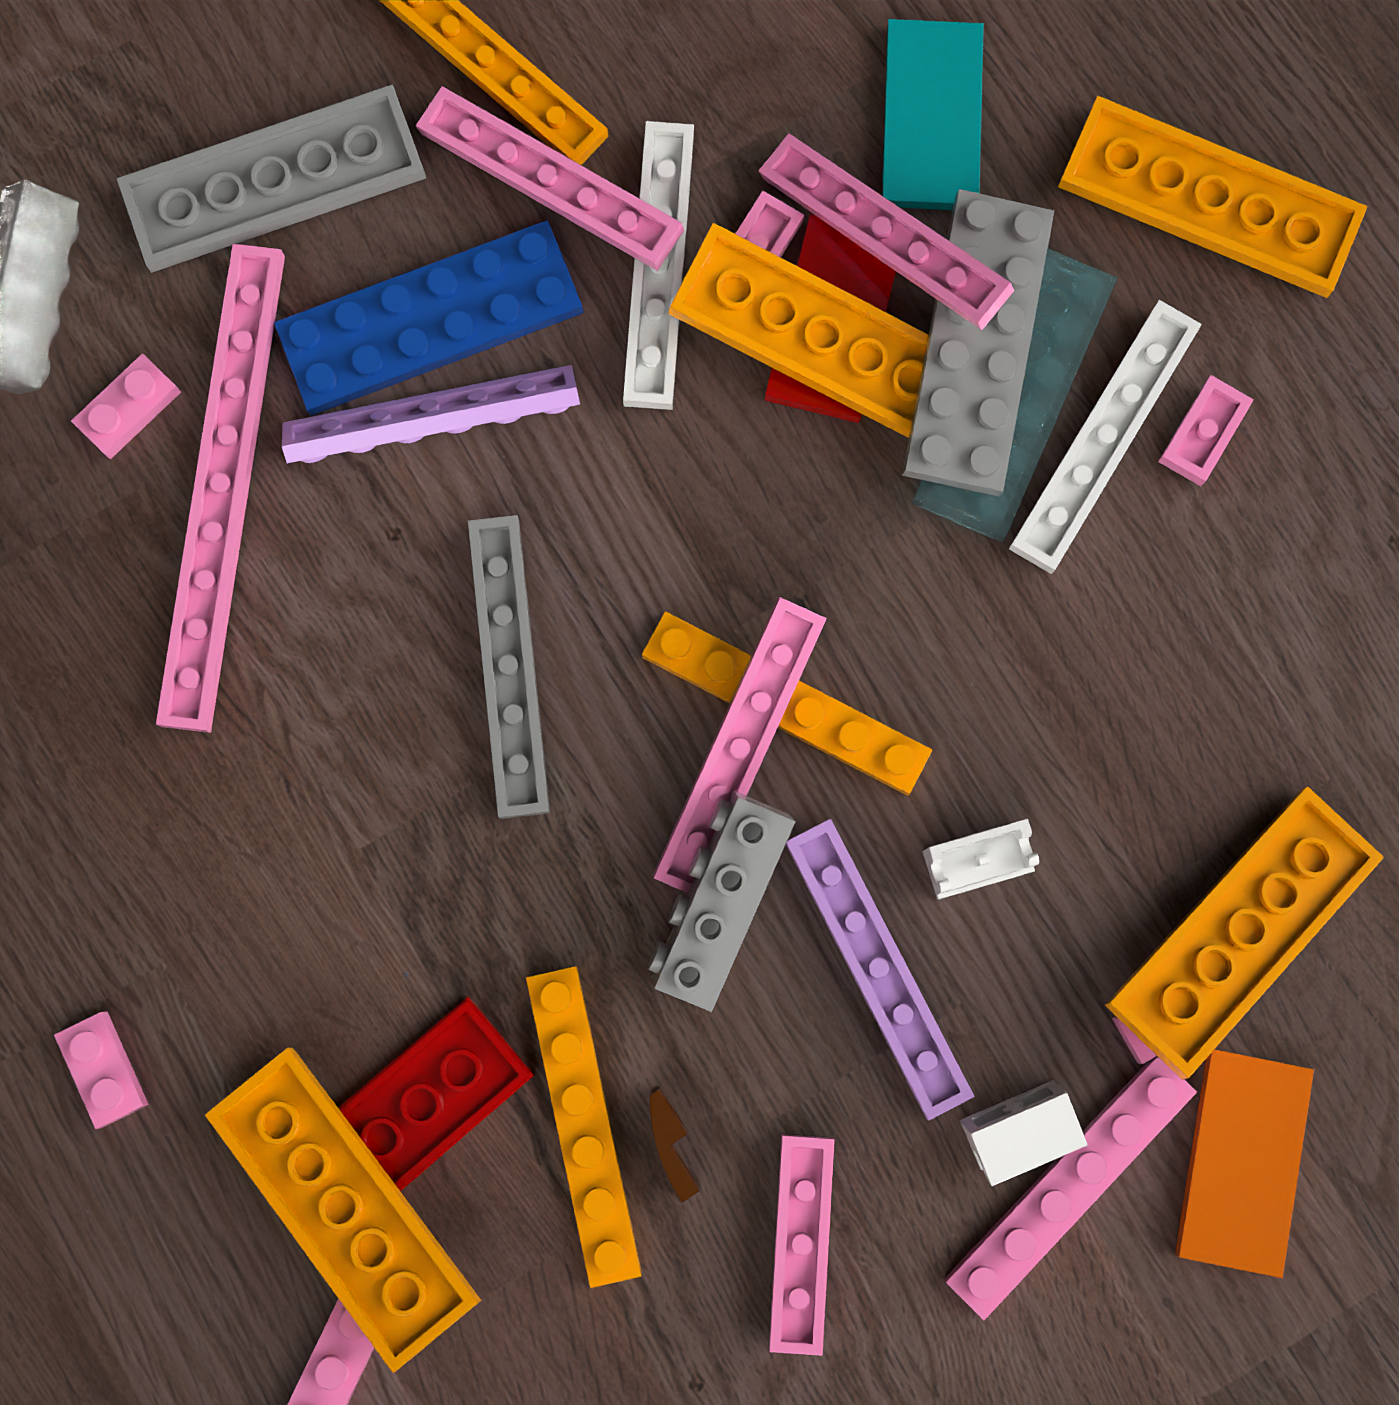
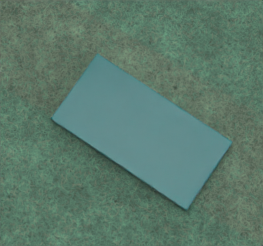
M888 19L881 195L899 208L953 210L954 199L959 189L980 194L984 23Z

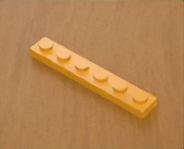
M379 0L553 150L582 165L609 137L607 127L459 0Z
M666 611L642 653L643 659L728 703L731 702L751 655ZM798 681L777 727L907 796L910 795L932 752V749L801 681Z
M575 966L526 977L590 1288L641 1277V1266L578 967Z

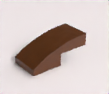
M660 1087L650 1093L652 1131L663 1168L673 1189L683 1203L700 1191L699 1184L673 1146L675 1142L688 1134V1130Z

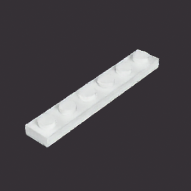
M646 121L640 199L681 222L684 232L658 271L636 258L634 260L623 395L625 407L673 410L679 319L667 313L683 282L694 124Z
M1161 300L1157 302L1009 550L1050 574L1055 571L1202 325L1201 323Z

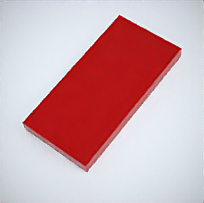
M810 214L797 266L886 312L896 271L816 215ZM774 368L771 369L764 401L855 423L860 422L861 413Z
M467 997L338 1109L401 1192L534 1077L535 1074L470 997Z

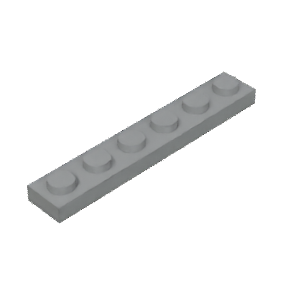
M518 515L469 520L468 528L498 818L505 819L550 813L519 518Z

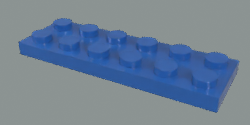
M546 220L274 322L306 409L310 416L578 316L584 312L550 224Z

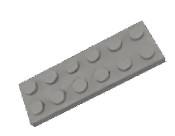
M392 84L116 179L145 264L150 272L153 273L426 179V175Z
M958 190L954 199L947 240L1011 282L1014 292L983 330H980L935 299L902 476L998 497L1003 492L1054 210L966 190Z

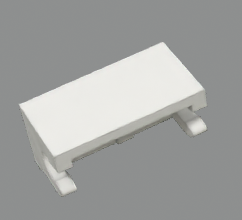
M1028 819L932 846L922 851L937 900L1034 872V866L1039 864V856L1036 852H1032L1029 843L1032 830Z
M1054 1080L960 1120L980 1169L984 1170L991 1186L1088 1145L1067 1092Z

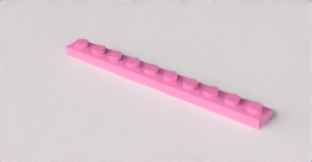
M239 244L232 245L156 725L160 727L211 733L285 255L281 249Z

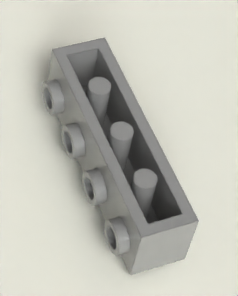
M734 790L728 801L723 799L719 801L709 828L715 830L707 849L702 846L699 847L689 869V875L695 877L687 896L679 894L671 909L668 923L674 925L666 943L658 941L650 957L647 969L653 972L651 978L654 989L712 1012L796 822L788 813Z

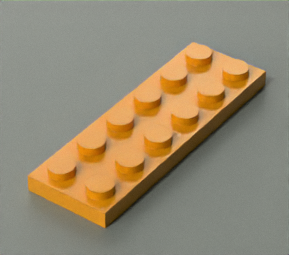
M1098 95L1058 185L1063 190L1325 298H1328L1334 291L1368 207Z
M713 223L667 314L909 438L929 335Z
M1308 786L1303 788L1109 999L1105 1006L1182 1080L1189 1078L1384 857Z
M286 1048L205 1114L392 1373L399 1370L482 1301L294 1048Z

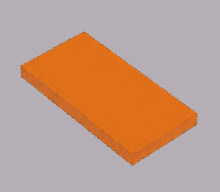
M1215 1049L1206 1058L1175 1250L1177 1257L1283 1279L1314 1069Z

